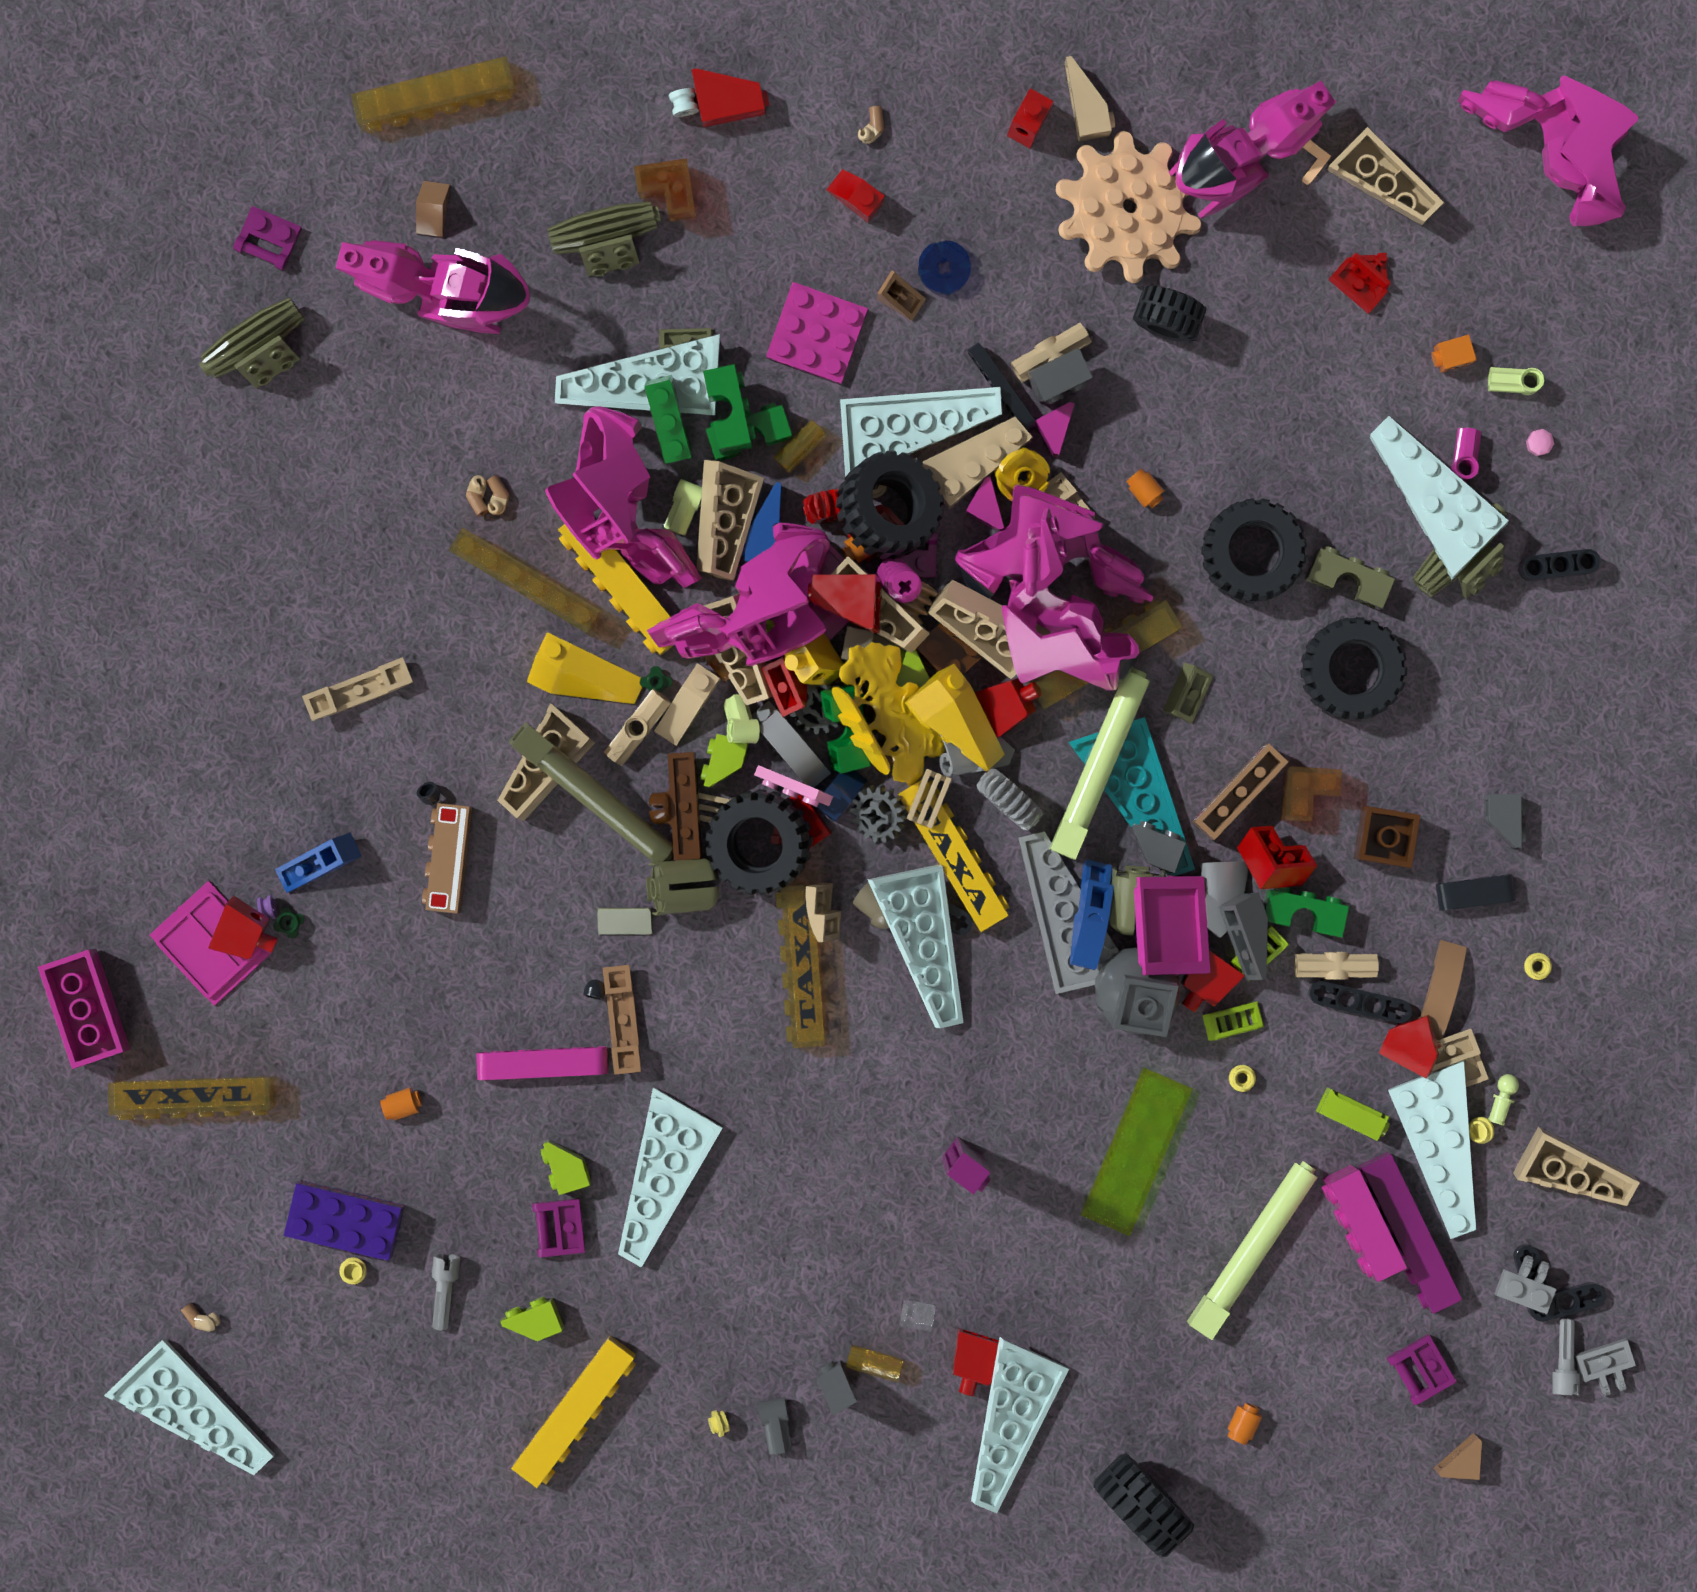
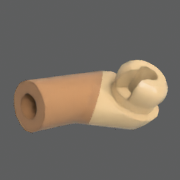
M872 106L869 108L870 123L858 131V138L865 144L874 142L884 131L882 106Z
M496 474L486 480L493 492L490 503H488V511L493 515L502 514L506 510L510 497L506 487Z
M476 475L471 479L466 492V498L477 517H481L488 512V507L483 501L487 484L486 479L481 475Z
M192 1302L181 1309V1312L195 1329L210 1332L215 1330V1327L220 1324V1318L216 1313H211L208 1316L201 1315Z

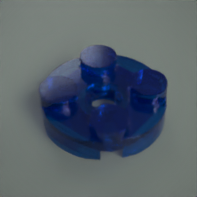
M954 241L934 242L928 245L920 255L918 275L922 284L935 294L951 295L961 290L970 277L971 263L968 253L960 244ZM948 261L950 263L949 269L952 271L950 273H939L938 263L944 264Z

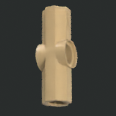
M1078 323L1056 337L1053 335L1037 344L1032 351L1011 362L1013 371L1021 383L1029 380L1027 372L1074 349L1079 348L1081 350L1091 344L1089 334L1085 327Z
M652 689L633 715L625 722L623 728L604 753L612 761L623 766L670 706L671 702L668 698ZM634 720H638L643 724L644 731L642 734L633 732L631 727Z
M1348 952L1295 954L1296 977H1324V979H1348V977L1373 978L1377 977L1379 971L1377 954H1348Z

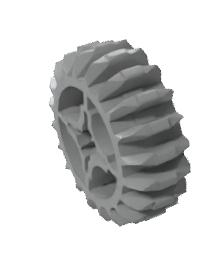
M990 769L987 773H984L977 783L979 792L1023 830L1029 831L1032 826L1034 827L1039 822L1040 817L1043 815L1040 807L996 769Z

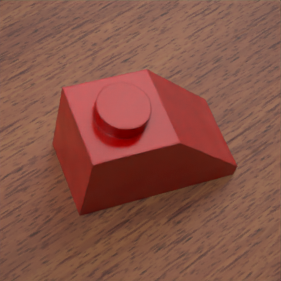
M844 169L840 171L826 189L827 192L867 223H869L885 200V196L868 182Z
M785 657L761 668L782 717L806 707L807 684L800 682L795 672L787 669Z

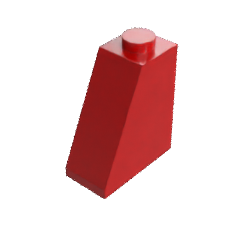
M697 68L691 69L703 127L766 115L765 107L769 106L767 91H761L759 82Z
M876 574L812 575V583L808 584V597L812 603L873 633H880L881 578Z

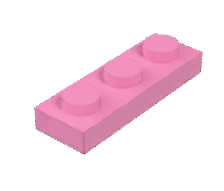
M759 765L754 774L764 779L763 785L774 790L781 786L784 788L782 793L796 799L799 794L803 795L802 801L815 807L818 806L819 802L830 806L833 796Z

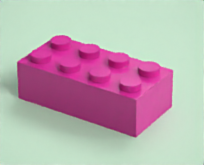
M88 949L38 967L72 1069L131 1050L97 949Z
M1349 1165L1322 1178L1325 1186L1321 1187L1327 1201H1330L1337 1209L1333 1211V1214L1338 1224L1347 1229L1349 1233L1345 1235V1238L1351 1250L1354 1249L1356 1254L1358 1253L1360 1256L1357 1259V1263L1362 1273L1366 1274L1368 1278L1372 1277L1377 1282H1380L1406 1269L1407 1267L1360 1170Z

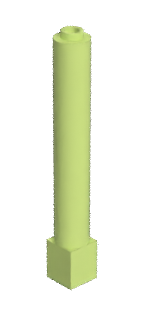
M1133 668L1118 686L1067 810L1049 847L1050 850L1076 860L1091 819L1150 681L1145 679L1146 673Z
M1304 1161L1300 1165L1294 1163L1208 1294L1203 1296L1187 1320L1191 1327L1213 1340L1229 1316V1310L1318 1178L1313 1175L1316 1171L1313 1167Z

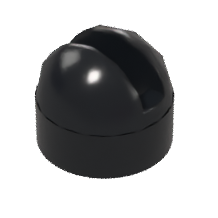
M426 782L418 788L417 796L425 805H434L440 799V791L434 782Z
M598 979L589 981L584 988L583 996L604 1000V984Z

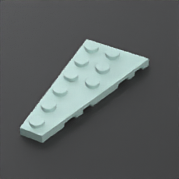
M720 334L556 376L555 403L650 410L644 387L646 381L672 375L679 399L680 413L715 415L716 401H709L703 371L718 368Z
M993 387L840 399L845 477L864 459L869 458L875 453L882 452L884 454L886 451H896L897 455L901 452L911 454L1001 416V388Z
M1388 416L1370 434V439L1383 462L1391 471L1394 481L1406 497L1409 507L1424 533L1429 537L1436 549L1435 552L1448 570L1447 573L1453 580L1508 524L1509 520Z
M934 865L867 879L936 1028H945L963 1023L943 865Z
M1464 1060L1431 1072L1427 1078L1421 1076L1388 1089L1450 1239L1476 1230Z
M655 1087L652 1090L618 1252L619 1255L639 1267L643 1266L723 1128Z
M1001 1337L999 1338L971 1498L975 1505L994 1513L998 1512L1069 1371L1066 1366Z
M165 1338L104 1395L111 1400L114 1399L133 1412L137 1411L150 1418V1421L184 1439H189L201 1445V1448L220 1455L226 1461L252 1475H255L275 1455Z

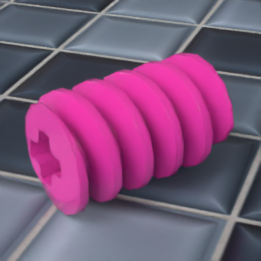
M889 558L880 564L877 576L882 579L884 590L894 600L907 603L918 597L922 588L921 579L907 563L900 558Z

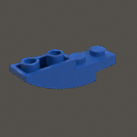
M1088 859L1083 863L1079 910L1074 916L1070 955L1071 965L1091 970L1097 969L1111 910L1114 885H1110L1112 865Z

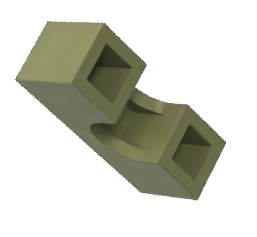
M1326 546L1325 549L1320 548L1316 551L1306 575V581L1330 590L1334 587L1340 575H1349L1356 580L1358 585L1354 601L1376 610L1383 609L1395 580L1389 577L1390 572L1379 567H1375L1372 570L1364 566V561L1355 557H1350L1348 560L1339 556L1340 551Z

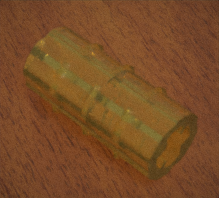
M810 420L773 458L790 474L827 437V434L817 423Z
M851 1345L845 1367L897 1382L902 1369L903 1359L869 1350L865 1347Z

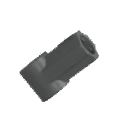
M785 1397L758 1402L761 1423L765 1427L769 1454H782L792 1450Z

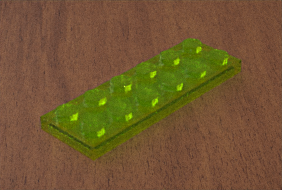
M1142 1067L1080 1213L1081 1216L1125 1235H1131L1193 1088Z

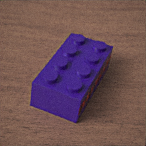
M301 1180L295 1185L283 1236L389 1261L394 1254L405 1205Z

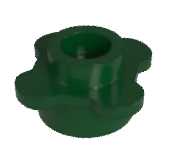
M653 666L650 669V673L640 679L642 687H646L649 691L655 689L660 693L672 684L671 678L665 677L658 666ZM654 680H658L657 685L653 683Z
M284 907L279 911L280 915L277 921L274 922L273 928L276 932L281 931L287 934L289 938H295L298 935L297 930L300 924H303L305 921L302 914H295L288 907ZM290 920L291 925H287L286 922Z

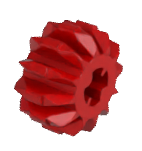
M839 489L815 492V494L808 495L803 500L804 515H806L808 522L811 524H822L838 520L837 514L841 511L840 508L836 507V499L840 496L838 493Z

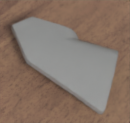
M1001 737L997 739L1005 755L991 769L1009 765L1015 751ZM943 740L947 753H943L940 757V768L946 777L985 771L961 753V749L951 742L946 743Z
M1245 861L1200 863V874L1204 876L1207 928L1219 938L1227 932L1219 906L1244 894L1248 867Z

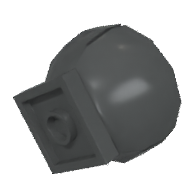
M1138 948L1122 949L1103 963L1095 979L1097 1008L1114 1029L1122 1030L1131 1035L1149 1034L1167 1037L1170 1021L1180 1004L1179 976L1174 974L1142 975V967L1138 963Z

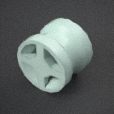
M694 88L679 89L669 94V99L674 105L672 110L674 117H684L699 112L698 104L694 101L696 95Z

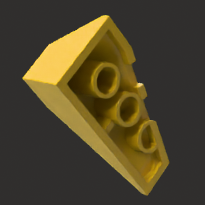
M548 632L535 656L527 679V683L550 694L635 704L643 688L640 685L641 677Z
M955 664L938 671L905 702L924 727L935 730L941 735L942 740L946 743L951 742L961 749V753L983 770H990L1005 755L971 685Z

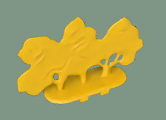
M871 642L865 648L860 645L850 647L849 660L841 666L839 677L845 684L855 687V697L853 700L840 687L832 688V695L842 712L838 717L843 725L850 727L854 735L850 737L853 744L863 749L870 762L881 773L889 774L890 764L885 755L891 756L894 762L892 769L894 781L906 782L907 785L911 786L924 776L925 756L934 758L945 753L944 742L939 733L932 728L927 729L905 704L920 688L917 684L907 682L903 687L897 685V676L902 666L900 648L892 645L883 646L880 643ZM860 677V683L856 685L855 679ZM864 681H868V692L863 697H860L863 694L862 690H860ZM868 696H871L873 700L866 701V698ZM861 704H868L875 710L876 718L870 725L867 724L858 708ZM874 729L878 730L887 739L882 749L872 733ZM894 746H899V750L896 752L891 750Z

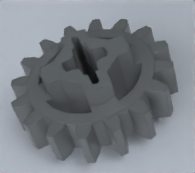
M807 684L809 699L806 707L791 713L790 716L799 718L795 725L798 727L804 724V732L806 733L810 728H814L815 735H818L819 729L823 728L827 734L829 733L828 726L832 725L837 728V722L834 723L824 717L823 707L821 712L823 718H821L816 710L810 709V706L813 705L814 700L812 694H815L816 699L818 698V701L822 702L821 695L818 694L816 688L826 690L831 689L830 685ZM810 714L818 719L819 724L811 723L803 716Z
M883 784L877 788L875 785H871L867 789L858 793L859 796L852 801L857 806L850 809V812L856 814V817L851 822L859 824L856 831L860 832L863 830L865 832L864 839L873 836V843H877L880 840L886 843L891 838L894 839L899 836V832L906 827L902 822L907 820V815L902 814V811L907 806L900 805L899 803L902 796L900 795L895 798L893 796L894 789L891 788L886 792L885 785ZM870 798H873V800L870 802V804H869V805H866L867 801H868ZM892 823L891 827L885 830V827Z

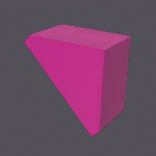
M1069 402L1036 420L1037 429L1052 457L1058 458L1074 403Z
M986 477L965 514L999 532L1004 529L991 478Z

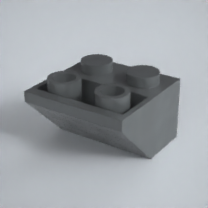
M1079 348L1027 372L1037 402L1045 401L1046 404L1062 399L1064 397L1062 392L1067 390L1076 392L1088 386L1087 380L1093 378Z

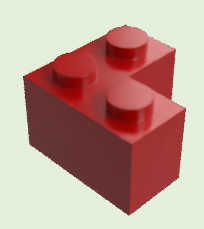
M1273 826L1251 827L1237 847L1260 889L1303 886L1317 867L1306 845L1284 846Z

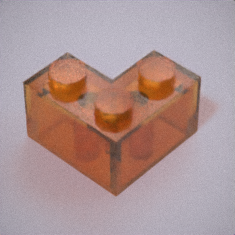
M687 158L634 166L637 191L640 199L665 196L670 222L696 218Z
M1284 767L1281 820L1312 822L1314 795L1341 796L1342 769Z

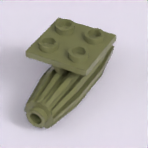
M651 201L617 204L573 216L547 228L554 254L580 252L588 277L593 275L603 276L609 271L616 269L626 270L633 267V265L640 264L633 238L658 228L656 222H660L661 217L658 206L652 207Z
M290 297L263 308L224 333L201 355L202 362L199 365L208 377L213 375L214 378H218L237 369L255 388L266 385L274 376L282 371L289 370L293 367L294 363L300 360L299 356L283 339L300 325L305 318Z
M1490 504L1503 516L1507 514L1499 504ZM1495 536L1453 580L1447 573L1448 570L1435 552L1436 549H1434L1412 580L1425 595L1432 597L1458 578L1462 587V595L1467 599L1471 594L1477 595L1485 586L1484 581L1490 575L1496 576L1504 567V546L1499 543L1495 548L1489 547L1496 538Z

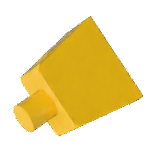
M825 633L812 642L784 654L785 666L787 669L794 671L803 684L830 685L839 677L840 668L844 665Z

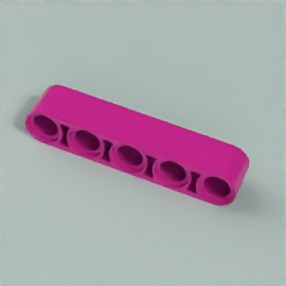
M598 1046V1048L577 1047L571 1049L555 1048L518 1050V1052L513 1050L476 1053L477 1080L608 1074L607 1046Z

